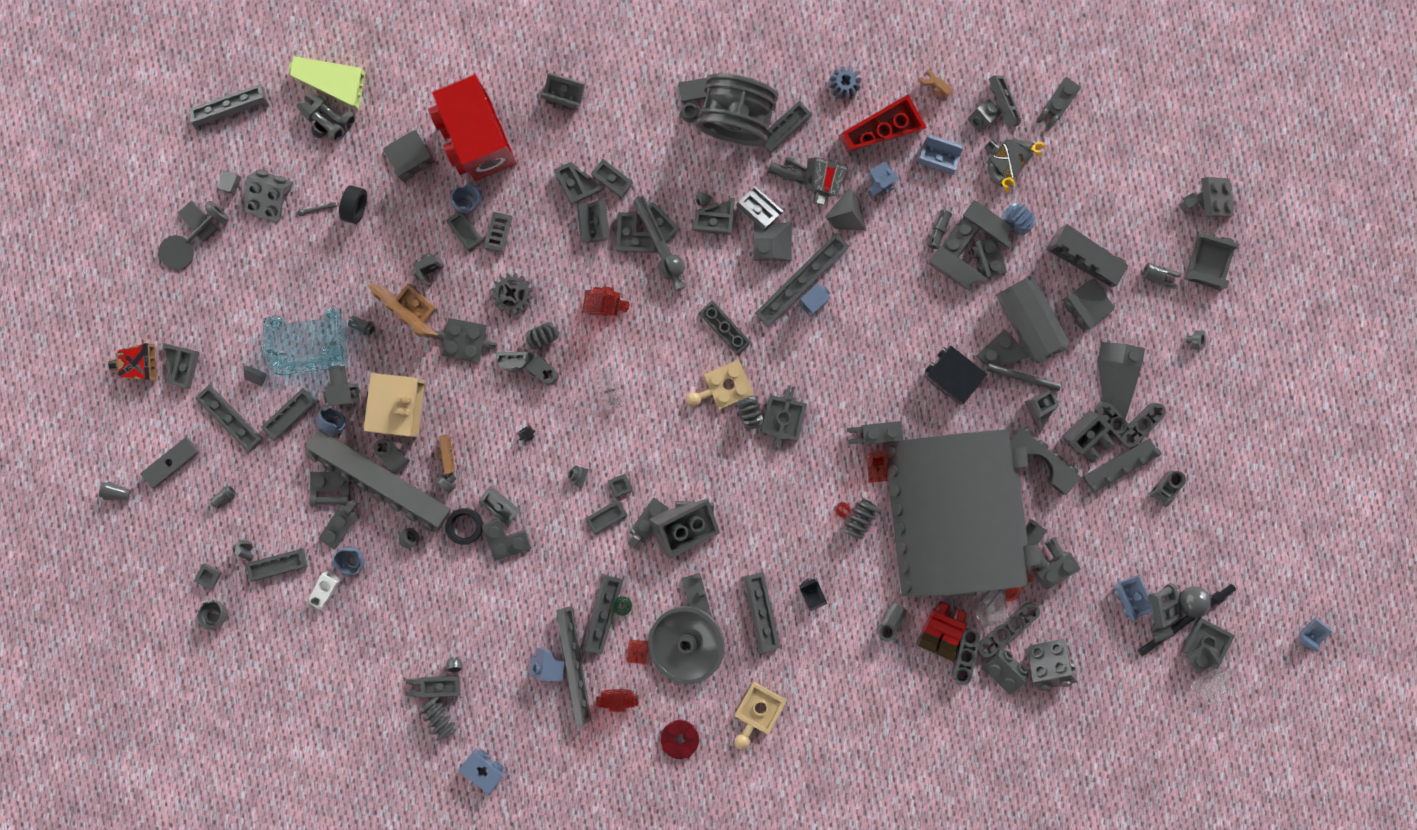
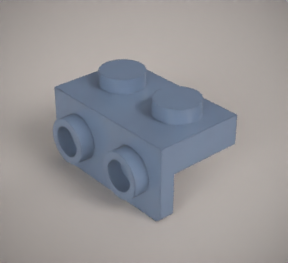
M928 134L923 143L918 163L954 175L963 146Z
M1140 574L1117 583L1116 589H1114L1118 600H1122L1124 614L1127 618H1130L1131 622L1136 621L1138 617L1153 613V607L1147 600L1149 593Z

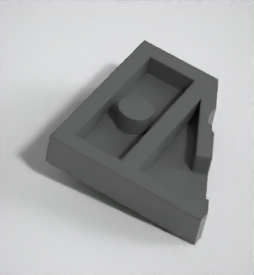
M572 162L560 166L553 171L570 205L604 190L601 184L592 180L587 173L580 171Z
M730 198L729 201L720 204H713L708 208L695 210L693 231L731 235L735 198Z
M1005 329L976 355L986 366L988 363L1002 366L1029 358L1028 353Z
M163 343V349L166 350L168 359L165 360L168 369L169 384L191 389L200 352Z

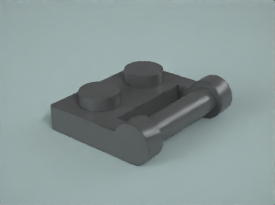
M310 472V506L317 507L318 505L343 504L345 506L350 501V482L343 480L337 472ZM318 491H343V496L318 497Z
M1173 583L1164 586V589L1157 593L1154 592L1148 595L1147 600L1153 607V619L1156 623V628H1165L1182 617L1178 590ZM1166 596H1168V597H1169V600H1167L1166 602L1162 603V600H1161V599H1163V598H1165Z

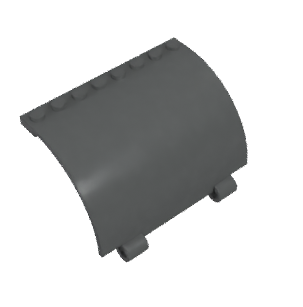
M1009 429L941 435L884 443L902 597L960 594L1028 586L1025 566L1040 564L1038 544L1028 545L1019 468L1029 467L1026 447L1011 449Z

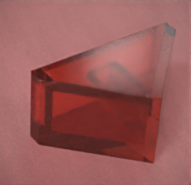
M888 452L865 453L868 483L887 481Z

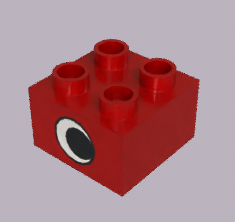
M476 74L431 92L436 105L428 108V112L437 131H441L445 140L450 138L452 140L443 144V148L452 167H456L459 175L468 172L476 182L517 165L489 95Z

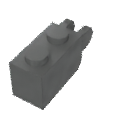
M902 421L847 428V433L862 432V439H850L848 444H873L903 440Z

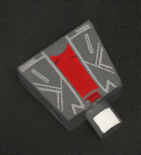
M817 157L808 158L805 188L808 191L815 192L814 204L824 205L826 196H836L848 169L847 166Z

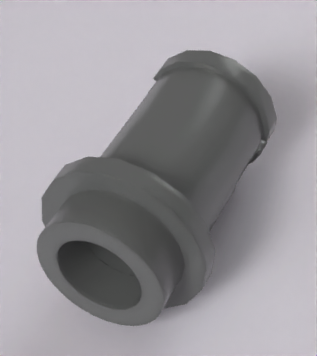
M354 315L351 316L353 321H348L349 327L361 331L363 335L372 334L374 325L371 321L366 322Z
M224 486L220 493L210 499V503L218 509L229 499L233 500L236 491L231 486Z

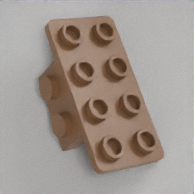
M372 283L368 285L372 290L370 293L375 298L382 299L387 309L392 312L395 311L399 315V320L412 326V331L419 337L437 338L438 334L426 324L437 308L411 284L407 283L397 297L384 286Z

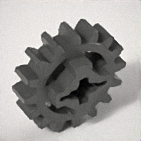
M506 273V278L499 276L501 281H494L496 288H491V291L495 293L491 298L497 300L494 305H501L499 310L503 312L506 309V313L509 315L511 310H513L514 314H518V309L524 312L523 306H530L527 301L528 299H533L529 295L533 289L527 288L530 282H523L525 277L520 276L518 278L517 273H514L513 277L509 273ZM515 281L520 284L510 285L509 282ZM503 286V294L500 295V290ZM507 287L515 291L514 295L516 300L511 296H508L510 293ZM524 292V298L521 301L520 296L521 293ZM513 302L515 306H507L505 303Z

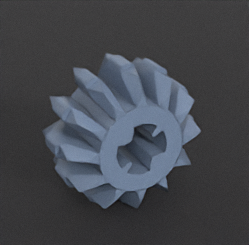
M842 66L841 72L835 69L834 75H831L829 78L832 81L829 83V88H834L832 90L833 95L839 92V99L842 98L843 94H845L846 99H849L850 95L854 97L856 96V91L861 88L859 85L861 78L857 77L858 71L851 72L852 67H849L848 71H846L845 67ZM843 79L844 82L845 80L849 81L848 86L841 84Z
M1013 203L1002 215L1003 220L1014 228V232L1018 235H1025L1031 231L1036 223V217L1032 214V211L1020 203Z

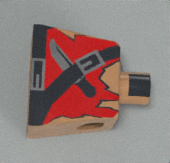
M144 343L120 349L117 351L118 359H110L108 361L109 370H118L119 377L157 381L154 344Z

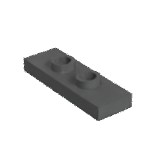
M800 100L770 127L767 143L763 145L770 154L812 116V113Z
M302 388L266 421L261 428L273 441H276L309 411L317 401L305 388Z
M303 548L246 563L250 582L308 567Z

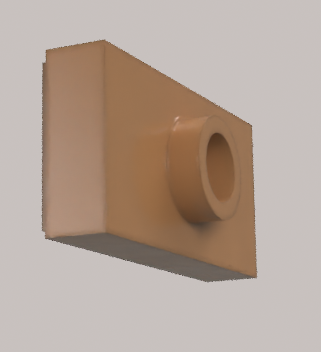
M449 435L439 436L441 446L439 459L443 461L444 473H455L451 438Z

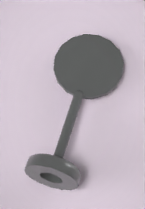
M208 201L205 204V210L210 216L187 239L183 236L173 235L162 241L159 247V256L163 264L176 270L187 267L194 256L193 246L190 242L213 219L221 224H225L230 220L229 217L218 205Z

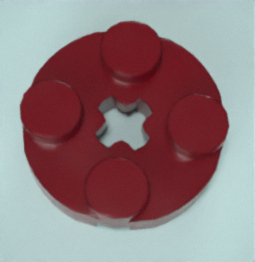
M677 719L670 722L661 733L662 749L668 756L675 759L691 757L699 745L697 729L687 720ZM679 734H682L683 738L686 739L681 744H677V740H674Z

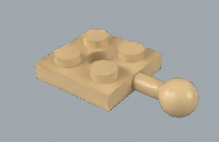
M736 360L704 374L709 389L699 394L696 392L689 393L686 397V402L690 407H697L700 405L701 400L713 396L717 408L720 410L743 398L750 397L754 393L740 361ZM730 379L734 382L732 390L724 388L723 383L725 380Z
M752 681L734 714L735 717L748 723L743 733L736 736L735 746L740 750L748 748L750 744L749 736L754 727L769 735L787 699ZM764 703L766 710L758 713L755 710L756 704Z

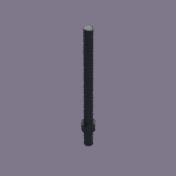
M1233 584L1211 595V608L1216 604L1219 605L1224 602L1227 596L1236 591ZM1187 615L1170 628L1175 634L1196 618ZM1153 639L1137 651L1143 657L1165 640L1155 642Z

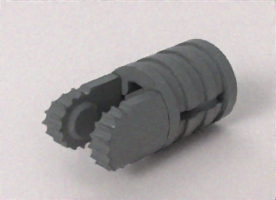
M1148 262L1145 265L1142 278L1175 289L1177 284L1165 280L1168 274L1180 278L1182 273Z

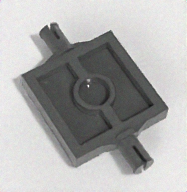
M448 318L446 330L444 332L435 331L439 335L435 339L443 340L442 356L480 363L482 352L485 348L493 350L497 348L490 346H497V342L486 341L487 325Z
M787 385L786 395L783 397L769 395L761 432L775 437L772 448L775 450L776 447L777 450L781 449L782 441L785 439L799 440L807 404L798 402L793 398L795 390L793 386L791 388V386Z

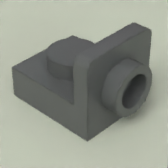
M1206 644L1186 655L1187 660L1197 674L1214 664H1222L1219 659L1221 657L1219 651L1215 647Z

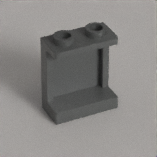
M1204 232L1196 237L1184 279L1218 290L1226 289L1229 284L1226 277L1234 250L1239 247V244L1234 243V240L1224 237L1221 239L1215 237L1214 233Z

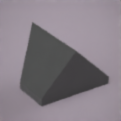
M849 188L825 218L835 229L866 231L860 200L853 190Z
M1051 389L1024 401L1040 434L1053 410L1059 406Z

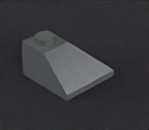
M754 223L753 261H791L792 223H772L765 230Z

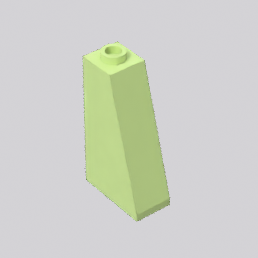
M293 57V62L289 65V73L295 80L359 110L366 74L362 68Z

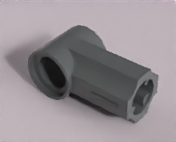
M892 602L882 623L877 628L878 637L884 641L893 640L908 610ZM884 627L891 629L890 636L883 637L882 629Z

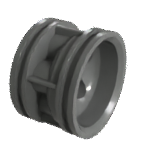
M726 73L709 75L704 89L706 98L703 109L698 112L696 127L703 133L717 139L745 146L765 145L768 140L767 135L770 132L769 125L772 113L776 108L779 96L777 91L760 81L740 75Z

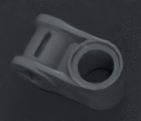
M533 351L529 363L524 368L548 385L555 384L559 379L558 372ZM546 372L551 373L552 379L547 378Z
M379 439L375 442V453L394 474H397L410 462V459L405 458L402 454L403 452L389 439ZM381 444H387V451H381Z
M1167 471L1149 495L1161 501L1164 507L1169 506L1185 485V475L1180 471ZM1174 474L1178 478L1175 484L1171 482V477Z

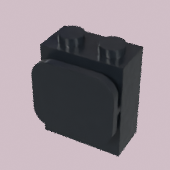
M950 345L947 348L943 347L937 354L938 360L928 365L925 369L927 374L924 377L942 393L949 396L959 405H963L987 376V373Z

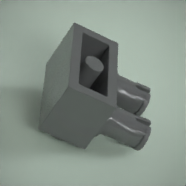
M345 366L328 367L331 384L325 387L323 392L325 403L328 406H338L360 402L358 383L350 384L347 381Z
M1091 410L1062 435L1063 439L1073 450L1082 455L1084 454L1091 463L1097 461L1095 457L1098 459L1101 457L1093 447L1097 441L1100 442L1105 450L1111 448L1109 444L1112 446L1115 444V441L1107 434L1111 429L1110 426L1099 414Z
M1055 537L1045 542L1053 556L1052 560L1047 562L1039 548L1040 564L1036 565L1037 568L1033 571L1041 586L1045 589H1050L1081 570L1070 552H1063Z

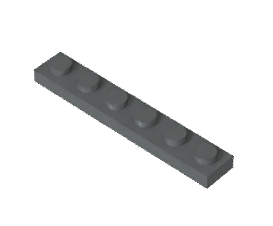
M835 233L755 312V315L769 327L849 248V245Z
M568 606L556 610V619L560 628V641L563 646V659L566 663V678L569 681V695L573 704V717L576 725H584L591 721L592 718L573 607Z

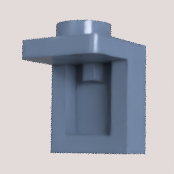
M1315 617L1299 633L1300 642L1305 648L1318 652L1320 650L1319 644L1332 633V629Z

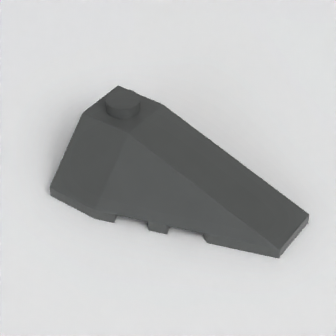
M1101 342L1098 367L1103 396L1102 401L1113 405L1126 420L1141 371L1145 348L1128 344ZM1103 407V409H1104V414L1107 415V416L1110 418L1111 415H1108L1107 412H1106V409H1107V408H1104V407Z

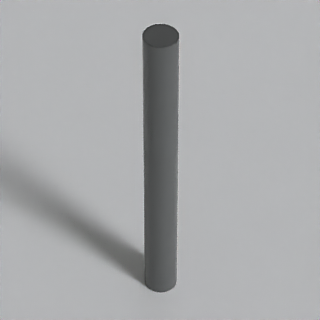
M988 363L986 371L1059 391L1061 388L1060 383Z

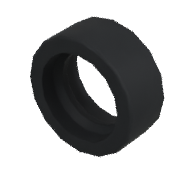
M349 185L345 189L339 205V217L341 220L353 224L360 222L367 204V191L353 185Z
M470 508L458 509L448 516L445 523L446 533L454 543L468 545L477 541L482 535L483 520L475 510ZM461 515L472 517L476 523L475 532L470 537L462 538L454 531L453 524Z

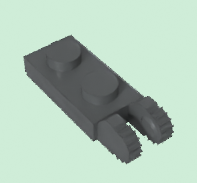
M992 76L989 78L991 83L990 89L997 97L999 109L1004 113L1003 122H1005L1007 127L1019 126L1021 123L1020 114L1004 76Z
M1065 77L1044 106L1043 112L1036 121L1039 123L1043 121L1049 112L1054 116L1046 127L1050 130L1077 95L1081 86Z
M460 675L406 679V684H420L421 689L406 691V696L447 697L461 695Z

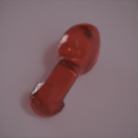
M1027 573L1028 584L1033 581L1034 577L1032 574ZM1025 586L1007 588L1003 593L1004 601L1011 602L1017 599Z

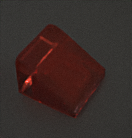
M629 640L627 662L647 664L648 641Z

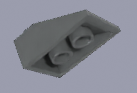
M708 499L666 510L649 519L661 552L670 559L720 533Z

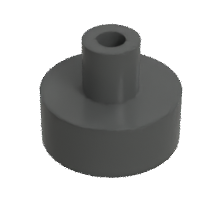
M1195 330L1193 336L1187 335L1186 343H1192L1193 349L1203 350L1206 340L1205 331Z
M451 473L448 477L442 474L436 480L447 493H451L455 489L452 483L457 478Z
M406 528L399 534V543L401 546L410 549L419 543V535L414 529Z

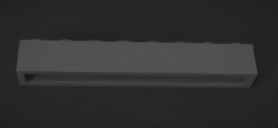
M318 430L305 446L307 457L313 462L319 461L324 464L323 467L328 471L337 472L343 480L347 482L352 481L357 484L356 487L361 491L372 493L376 500L387 502L390 504V508L397 512L405 513L409 520L420 522L430 532L435 531L438 533L450 515L451 508L328 434L323 433L321 430Z

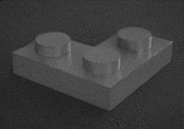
M618 212L616 251L655 253V245L650 234L647 232H637V213Z
M501 518L482 524V529L494 561L531 549L526 530L507 535Z

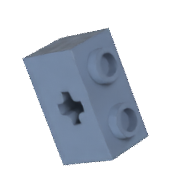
M817 283L799 300L798 304L811 317L831 298L829 296L830 292L824 285L820 286Z
M475 749L458 771L489 795L506 772L503 770L502 764L497 761L493 762L488 758L487 752L482 749ZM486 767V771L481 773V768Z

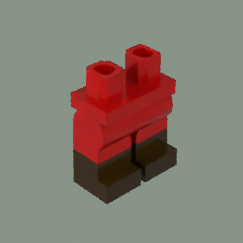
M940 601L936 608L931 610L916 644L921 648L953 661L955 651L967 626L964 623L967 612L956 608L953 617L948 616L947 613L950 605Z

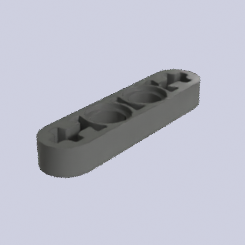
M1031 602L1021 606L979 642V654L984 657L993 656L1039 617V607ZM1028 607L1035 608L1033 616L1029 614L1025 617L1028 620L1027 622L1019 616L1020 613L1025 615L1028 612ZM1014 618H1018L1021 621V625L1017 629L1011 627V621ZM1000 630L1006 633V638L1003 641L996 639V633ZM992 637L993 641L996 642L998 646L996 647L994 644H992L989 647V653L986 651L982 652V650L984 649L982 645H989L990 643H992V641L989 640Z

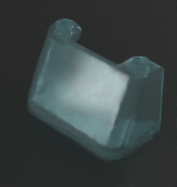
M329 308L323 313L324 319L287 323L284 318L278 315L263 318L261 357L271 372L276 375H290L328 370V367L347 366L348 351L341 309Z

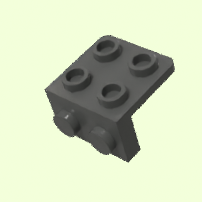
M416 131L409 132L384 148L385 154L394 167L395 174L402 182L411 179L416 173L428 169L431 164L435 163Z
M256 170L247 176L244 211L273 222H279L281 220L284 194L292 189L293 181L287 180L283 176L269 174L266 170Z
M1094 279L1089 280L1062 299L1065 308L1074 316L1077 325L1083 331L1091 329L1096 325V322L1114 310V305Z
M1064 639L1030 645L1028 647L1033 683L1039 690L1049 691L1053 687H1069L1073 683H1077L1076 675L1071 669L1067 642Z

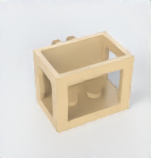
M371 373L364 431L418 437L425 380Z

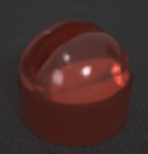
M841 502L835 506V513L839 517L849 515L850 506L847 503ZM839 506H842L845 510H847V513L845 514L844 512L839 510Z

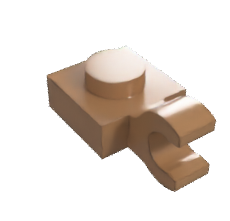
M928 69L925 74L929 76V80L921 77L919 82L924 86L931 85L932 91L937 97L946 99L953 88L940 77L937 78Z

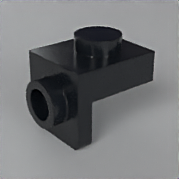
M817 578L806 579L799 585L809 611L827 604Z

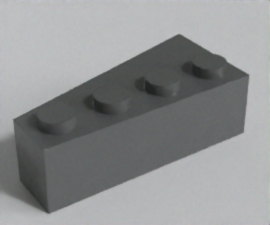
M1068 224L1057 230L1046 249L1112 288L1118 285L1129 266L1124 263L1125 261L1122 258L1112 255Z

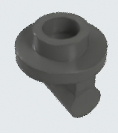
M574 466L568 472L570 484L583 488L589 469Z
M240 540L233 545L232 550L235 555L248 561L253 559V554L250 552L253 548L251 542Z
M1154 623L1150 629L1155 642L1174 636L1170 625L1165 628H1156V623Z

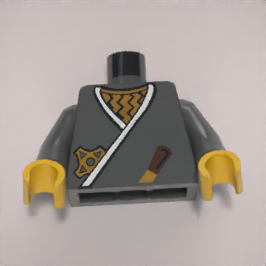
M991 139L984 147L992 154L986 162L990 179L999 186H1003L1006 193L1009 192L1008 185L1015 187L1013 178L1033 156L1032 153L1035 152L1036 156L1041 157L1042 153L1039 149H1046L1045 145L1042 142L1032 143L1023 140L1006 139L999 146Z

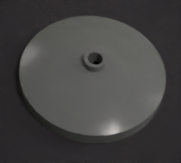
M679 606L668 610L655 621L649 634L648 648L652 662L662 675L680 684H696L709 678L719 668L724 657L725 641L720 626L712 616L696 607Z

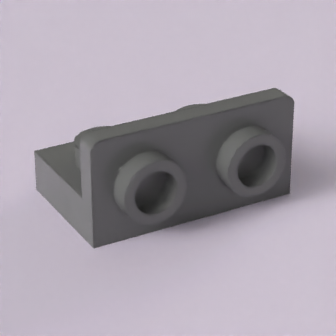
M988 238L973 243L971 251L973 257L978 259L979 265L977 269L980 274L989 279L1007 273L996 240Z

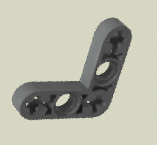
M1098 403L1095 406L1094 412L1099 414L1110 426V433L1120 444L1134 447L1164 418L1166 409L1162 404L1150 403L1130 423L1110 403ZM1103 407H1104V408H1107V409H1106V412H1107L1108 415H1111L1110 418H1109L1107 415L1102 414V413H1103V410H1102ZM1154 408H1159L1157 410V412L1159 413L1158 415H1153ZM1118 419L1121 425L1119 429L1114 430L1112 424ZM1141 420L1146 422V427L1143 430L1138 428V423ZM1127 434H1128V435H1132V436L1130 437V439L1132 440L1131 442L1126 441V440H1127V437H1126Z

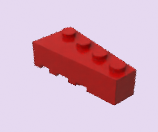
M909 94L838 136L846 151L850 152L913 134L927 127Z

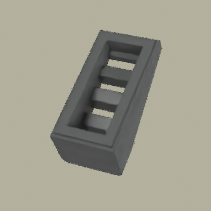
M497 212L493 213L484 244L485 249L501 253L505 252L513 216ZM496 219H504L507 220L506 224L496 222ZM495 225L505 227L504 231L494 229ZM493 233L502 234L503 236L502 238L493 236ZM491 241H500V245L491 243Z

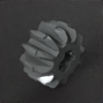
M547 322L533 328L524 335L527 344L533 350L545 346L559 337L558 331L552 322Z
M752 396L738 401V411L744 428L748 430L761 426L763 424V417L756 398Z

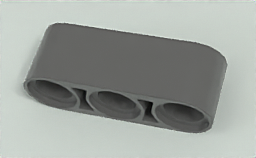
M972 628L964 630L953 662L951 675L960 685H966L971 681L978 652L980 636ZM972 632L974 635L973 640L966 642V634ZM968 651L970 656L967 660L963 661L961 655L963 652ZM964 670L966 673L965 677L958 679V672Z

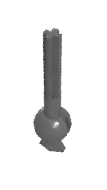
M642 196L635 199L634 203L662 259L658 265L659 273L666 280L672 279L677 291L685 288L686 285L681 277L685 270L684 261L678 255L671 254L645 197Z

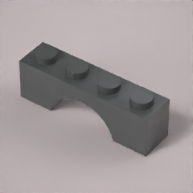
M1017 428L1010 437L1011 449L1026 447L1027 455L1034 454L1044 459L1049 468L1048 483L1062 495H1067L1081 479V476L1077 474L1079 471L1070 464L1067 466L1063 462L1064 459L1058 453L1049 451V446L1042 440L1037 441L1033 437V432L1028 428Z

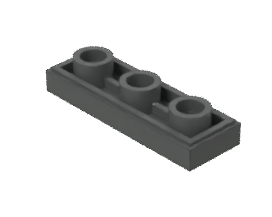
M713 300L698 313L736 355L751 343ZM723 324H726L728 326V330L723 331L721 329V326Z
M185 437L140 474L151 488H156L196 456L199 451L190 439Z

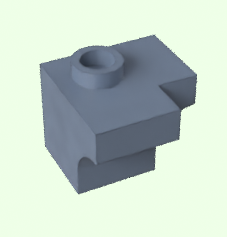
M886 161L868 173V177L872 182V187L868 191L870 198L872 199L882 192H885V194L895 189L894 185L899 180L897 174L890 169Z
M537 648L536 656L531 655L529 675L541 681H562L565 662L553 658L552 651L545 648Z

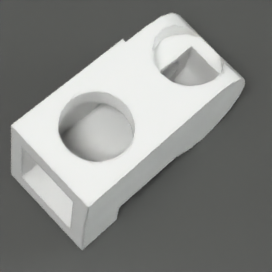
M329 571L322 573L308 599V604L322 611L342 579Z

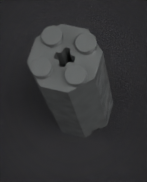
M1033 275L996 294L998 301L1032 362H1043L1052 357L1051 353H1060L1069 348L1068 343L1070 341Z

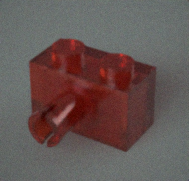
M593 287V290H585L582 313L595 316H617L618 311H628L629 301L621 300V293L614 292L612 287Z

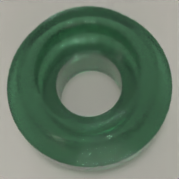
M620 596L613 602V610L617 615L625 616L632 609L630 599L625 596ZM624 602L625 607L620 609L619 604Z

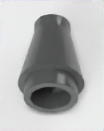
M110 481L107 483L103 482L99 490V497H102L103 500L129 501V494H131L130 489Z

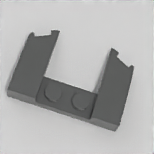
M975 200L965 211L962 220L945 243L937 249L929 260V264L968 291L971 290L970 284L978 280L982 284L987 281L986 277L959 258L976 233L980 230L1010 249L1012 242L1008 241L1009 231L1014 232V228Z

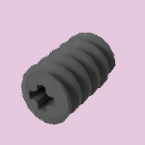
M863 497L861 498L864 502L857 501L856 503L860 509H852L856 515L848 516L851 522H844L848 528H840L856 539L864 538L860 532L867 533L868 530L865 528V525L871 526L872 524L869 519H876L873 512H880L876 505Z
M437 696L421 706L422 710L419 712V715L426 714L423 721H431L427 727H435L432 735L439 733L436 741H440L457 729H452L456 724L455 722L448 723L451 719L450 715L444 717L447 710H440L443 705L442 702L435 703L438 700Z

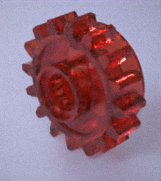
M630 689L603 690L601 695L596 697V707L609 708V712H624L626 708L639 705V695L634 694V690Z

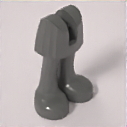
M310 92L305 96L306 101L301 100L296 105L309 122L315 120L328 131L329 139L334 142L343 138L344 131L348 132L356 119V115L352 112H346L343 116L336 113L326 104V100ZM323 113V114L326 115L328 118H330L331 120H333L336 124L333 125L331 122H329L327 119H325L321 114Z

